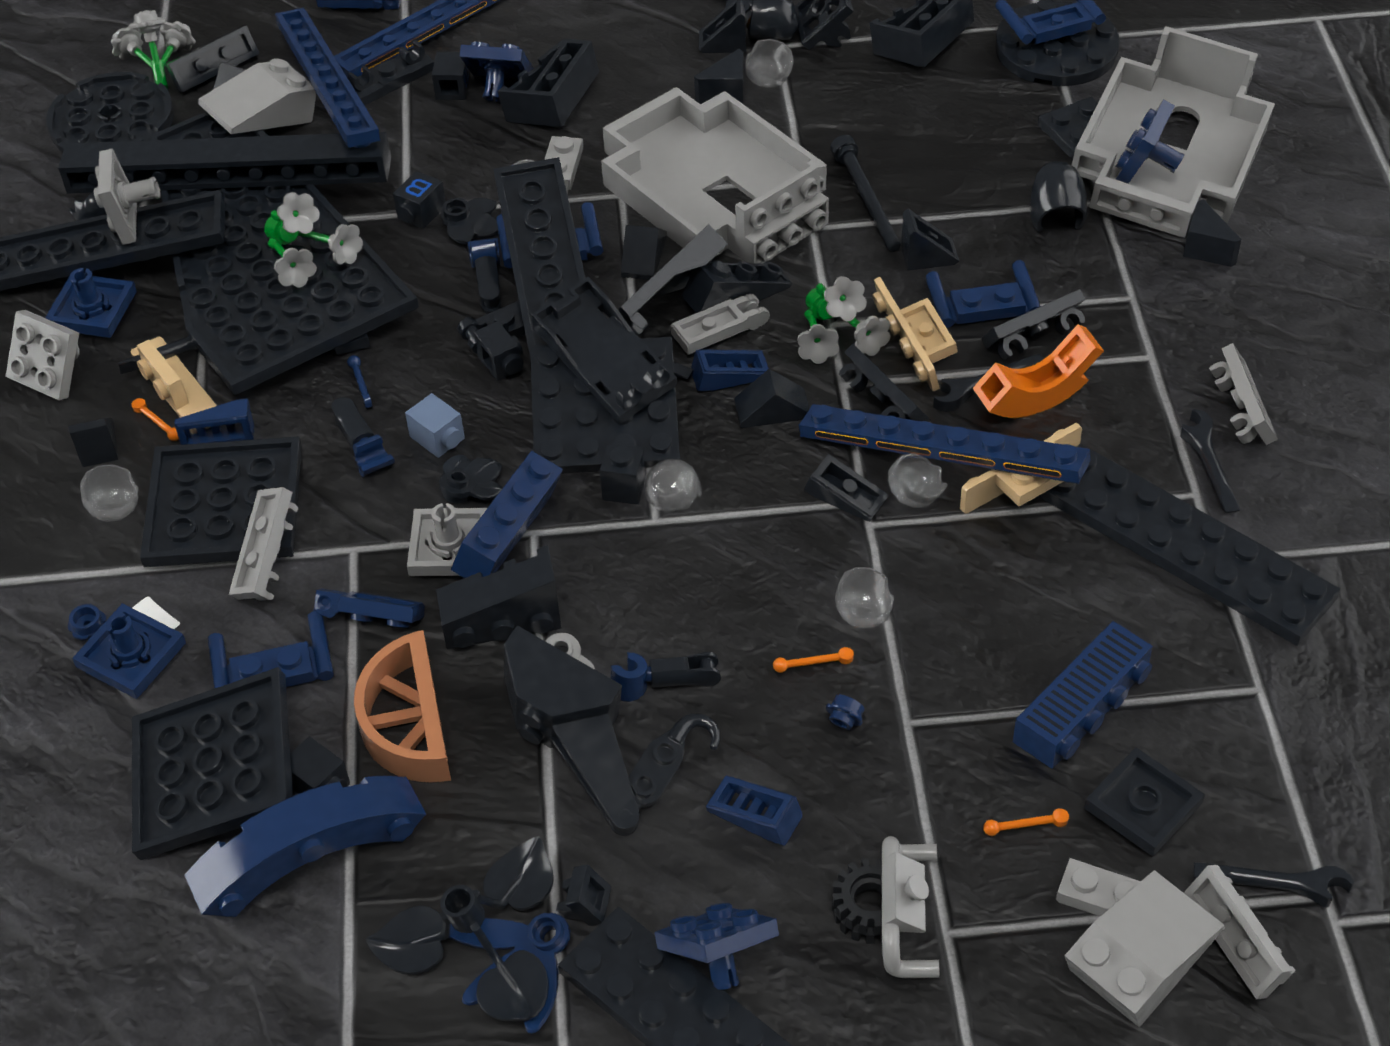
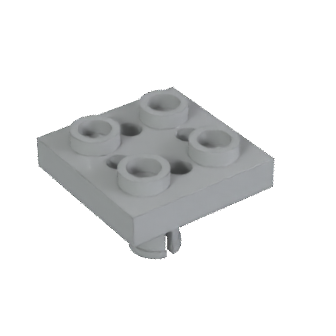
M113 148L99 151V166L95 167L98 187L94 188L97 205L100 208L104 207L107 213L109 228L112 233L117 232L123 245L136 242L137 202L160 198L158 182H156L155 177H151L150 179L129 183Z
M16 311L6 377L57 400L67 399L69 397L74 361L79 356V332L30 311Z
M443 503L431 509H414L407 561L409 576H460L453 572L451 567L462 541L487 508H454L453 505L446 503V508H443ZM452 557L450 560H443L444 558Z

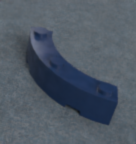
M369 776L364 777L359 785L344 788L340 782L327 784L288 798L241 824L242 833L231 839L228 843L220 841L215 843L187 871L185 878L202 915L237 917L263 890L284 875L306 863L314 862L329 853L361 844L387 841L403 842L412 834L414 828L426 815V812L407 777Z

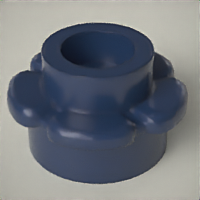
M91 604L80 605L72 610L69 615L68 630L73 632V637L78 640H89L107 619L105 614L96 606Z
M838 694L835 696L832 704L828 703L826 705V710L831 714L829 720L834 725L846 730H851L853 725H862V715L865 708L855 699Z

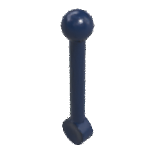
M352 355L348 358L347 364L354 371L365 408L373 407L359 367L361 360L358 356Z

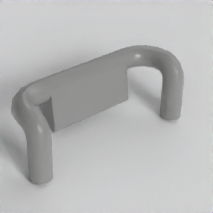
M888 836L882 842V956L884 968L887 973L898 978H940L939 960L900 959V932L923 933L926 931L925 899L929 895V887L925 881V865L917 861H937V844H899L896 837Z

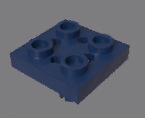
M477 41L472 42L471 45L461 44L459 57L472 75L486 77L483 94L485 100L493 101L495 97V101L500 102L497 91L504 86V79L519 80L518 74L523 70L529 73L534 69L519 46L502 44L501 47H490L487 43Z
M1163 99L1156 111L1152 108L1148 110L1140 124L1144 128L1133 132L1125 146L1130 151L1125 149L1115 167L1120 169L1115 180L1129 184L1143 162L1148 158L1170 170V172H1175L1185 154L1159 141L1160 135L1175 105Z
M84 268L76 269L70 274L45 318L77 331L79 334L111 338L137 292L133 281L96 277L92 275L89 269H86L85 273Z
M122 603L76 653L72 660L76 668L138 699L186 644L182 633ZM148 658L150 659V661L147 663H141L142 660L146 661ZM119 664L122 665L120 669H116V667H119Z
M730 903L711 905L706 908L705 914L697 917L682 916L670 921V927L655 932L657 949L708 963L711 981L718 990L731 988V983L732 986L739 984L733 953L779 936L776 918L760 915L755 909L732 908Z

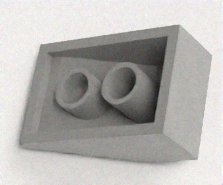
M272 59L270 62L253 65L199 98L198 104L230 134L312 122L316 91L312 84L292 68L287 61Z
M1154 870L1094 921L1064 956L1071 972L1140 1028L1224 930L1225 925Z

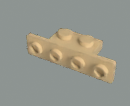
M881 277L874 279L877 291L872 294L874 303L880 313L885 311L888 315L885 318L890 322L889 329L893 336L900 335L899 343L907 359L913 357L915 361L913 367L921 383L927 381L932 391L940 389L932 363L958 352L954 339L928 298L900 310Z
M159 336L152 340H146L136 345L137 347L130 351L132 357L140 355L141 360L137 361V365L141 374L146 380H151L160 399H166L179 417L217 406L176 355L164 359L156 349L167 344L162 337ZM196 428L190 429L192 434L197 433Z
M1074 423L1065 429L1056 431L1051 437L1045 439L1044 442L1069 444L1077 447L1080 444L1082 427L1078 423ZM991 469L979 477L969 479L962 486L960 509L967 514L1003 493L1018 506H1021L1064 481Z

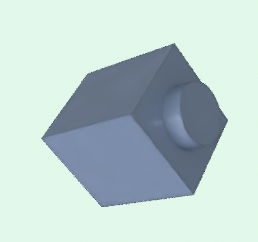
M433 393L405 412L409 436L438 458L450 449L455 448L465 439L461 414Z

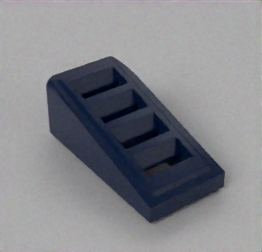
M696 350L691 366L693 369L692 376L698 392L752 383L769 369L761 350ZM748 364H752L753 368H748Z
M248 398L234 400L175 419V428L181 445L254 440V421ZM196 428L197 433L191 435L190 429Z
M728 775L724 777L706 805L708 812L782 846L786 845L802 819V811L795 796ZM735 792L740 794L733 806L728 805ZM753 800L748 810L745 811L744 809L749 801ZM767 807L768 809L766 813L764 814V816H761V813L763 812L764 808Z

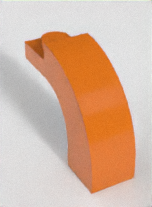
M1077 324L1057 348L1039 363L1026 368L1013 369L995 362L973 387V390L990 413L1008 418L1027 417L1055 407L1081 389L1089 381L1084 372L1104 350L1086 327Z

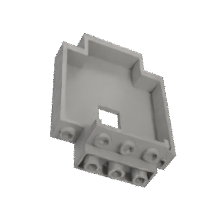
M1165 26L1152 66L1121 57L1076 146L1072 166L1076 168L1081 177L1096 181L1089 207L1185 238L1197 202L1204 199L1228 223L1265 135L1275 103L1247 95L1258 54ZM1164 99L1175 105L1172 113L1184 111L1197 118L1199 123L1187 150L1168 145L1176 151L1185 154L1174 173L1148 158L1143 162L1129 184L1115 180L1120 171L1115 165L1125 149L1130 151L1125 146L1135 130L1144 128L1140 124L1150 108L1156 111Z
M675 87L603 127L604 151L608 155V157L601 160L603 185L654 226L666 230L667 236L682 248L709 224L728 243L717 255L729 249L745 262L763 264L828 224L829 198L822 194L826 190L827 164L725 91L699 104ZM727 180L753 201L746 205L742 202L735 205V215L706 192Z

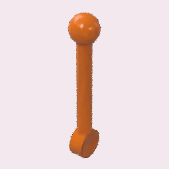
M138 398L132 401L131 404L134 412L146 415L167 433L169 440H179L176 428H171L148 409L144 399Z
M843 647L838 653L792 660L779 657L774 660L773 668L776 672L783 673L787 668L833 661L850 664L853 661L854 652L851 648Z
M1058 808L1053 811L1052 815L999 823L995 820H987L983 825V830L985 834L995 836L1002 830L1050 823L1057 827H1064L1068 823L1069 814L1066 810Z

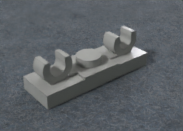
M1233 343L1222 348L1227 362H1217L1209 369L1215 378H1219L1215 381V384L1221 392L1227 391L1235 385V389L1230 391L1239 410L1246 408L1247 413H1238L1230 419L1236 430L1246 426L1243 430L1236 432V435L1241 443L1245 444L1251 442L1259 434L1265 444L1268 445L1278 440L1248 366Z
M279 487L257 491L228 595L238 600L255 598L256 600L263 601L274 598V595L266 590L267 583L279 580V576L271 571L272 565L275 563L280 550L283 531L292 530L293 528L292 524L286 522V515L298 510V507L293 502H290L293 492L288 489Z
M1209 865L1186 889L1184 894L1225 925L1224 930L1215 939L1256 1000L1267 998L1280 984H1284L1296 970L1285 961L1281 955V949L1276 947L1268 937V933L1245 902V898L1239 896L1232 886V880L1224 875L1218 865Z

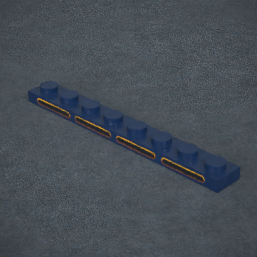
M438 0L334 57L347 78L350 72L358 77L363 74L362 66L365 65L367 68L372 69L382 62L397 57L400 47L403 46L409 51L413 48L414 40L421 44L501 0Z
M813 404L799 424L800 437L1079 484L1091 461L1090 449L1038 441L1032 438L1007 436L1000 433L970 430L963 427L933 424L927 421H915L895 416L865 413L859 410L853 411L827 405Z

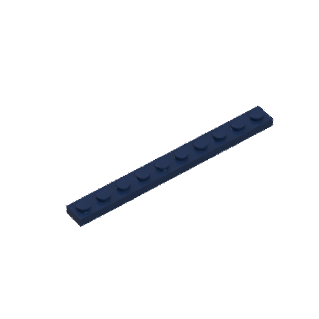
M305 8L275 13L279 29L348 148H363L369 146L372 142L380 141L377 125Z

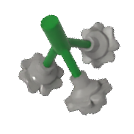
M145 10L134 14V22L127 28L119 29L113 34L111 40L113 46L112 54L114 56H119L122 60L128 56H138L152 68L155 84L162 83L167 90L168 83L164 66L172 52L181 49L191 50L192 45L196 42L191 35L189 26L179 21L174 23L166 22L165 18L157 16L155 10ZM163 24L159 32L164 37L166 51L161 60H159L155 43L158 40L156 31ZM142 33L144 34L145 42L149 43L153 60L142 52Z

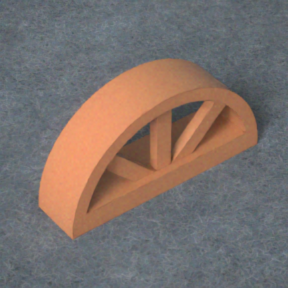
M421 630L392 641L370 659L356 683L354 709L364 745L373 759L384 769L397 776L407 777L408 780L418 782L451 781L424 631ZM413 666L417 690L394 679V677ZM382 689L417 706L370 716L373 704ZM419 721L399 745L388 741L376 731L377 729ZM426 736L428 751L414 750Z

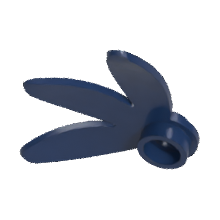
M556 913L540 914L530 922L529 926L509 920L484 918L481 929L495 950L515 948L501 957L503 962L514 952L525 950L538 957L547 971L549 990L545 1005L536 1017L531 1018L529 1021H524L526 1031L528 1033H536L547 1020L555 1002L558 988L556 954L560 953L567 946L570 939V927L567 921ZM451 925L450 939L467 946L484 949L474 932L461 933ZM550 930H556L555 936L550 941L544 942L545 934ZM494 963L483 971L465 990L462 996V1002L465 1005L478 1004L476 996L478 982L485 972L496 968Z

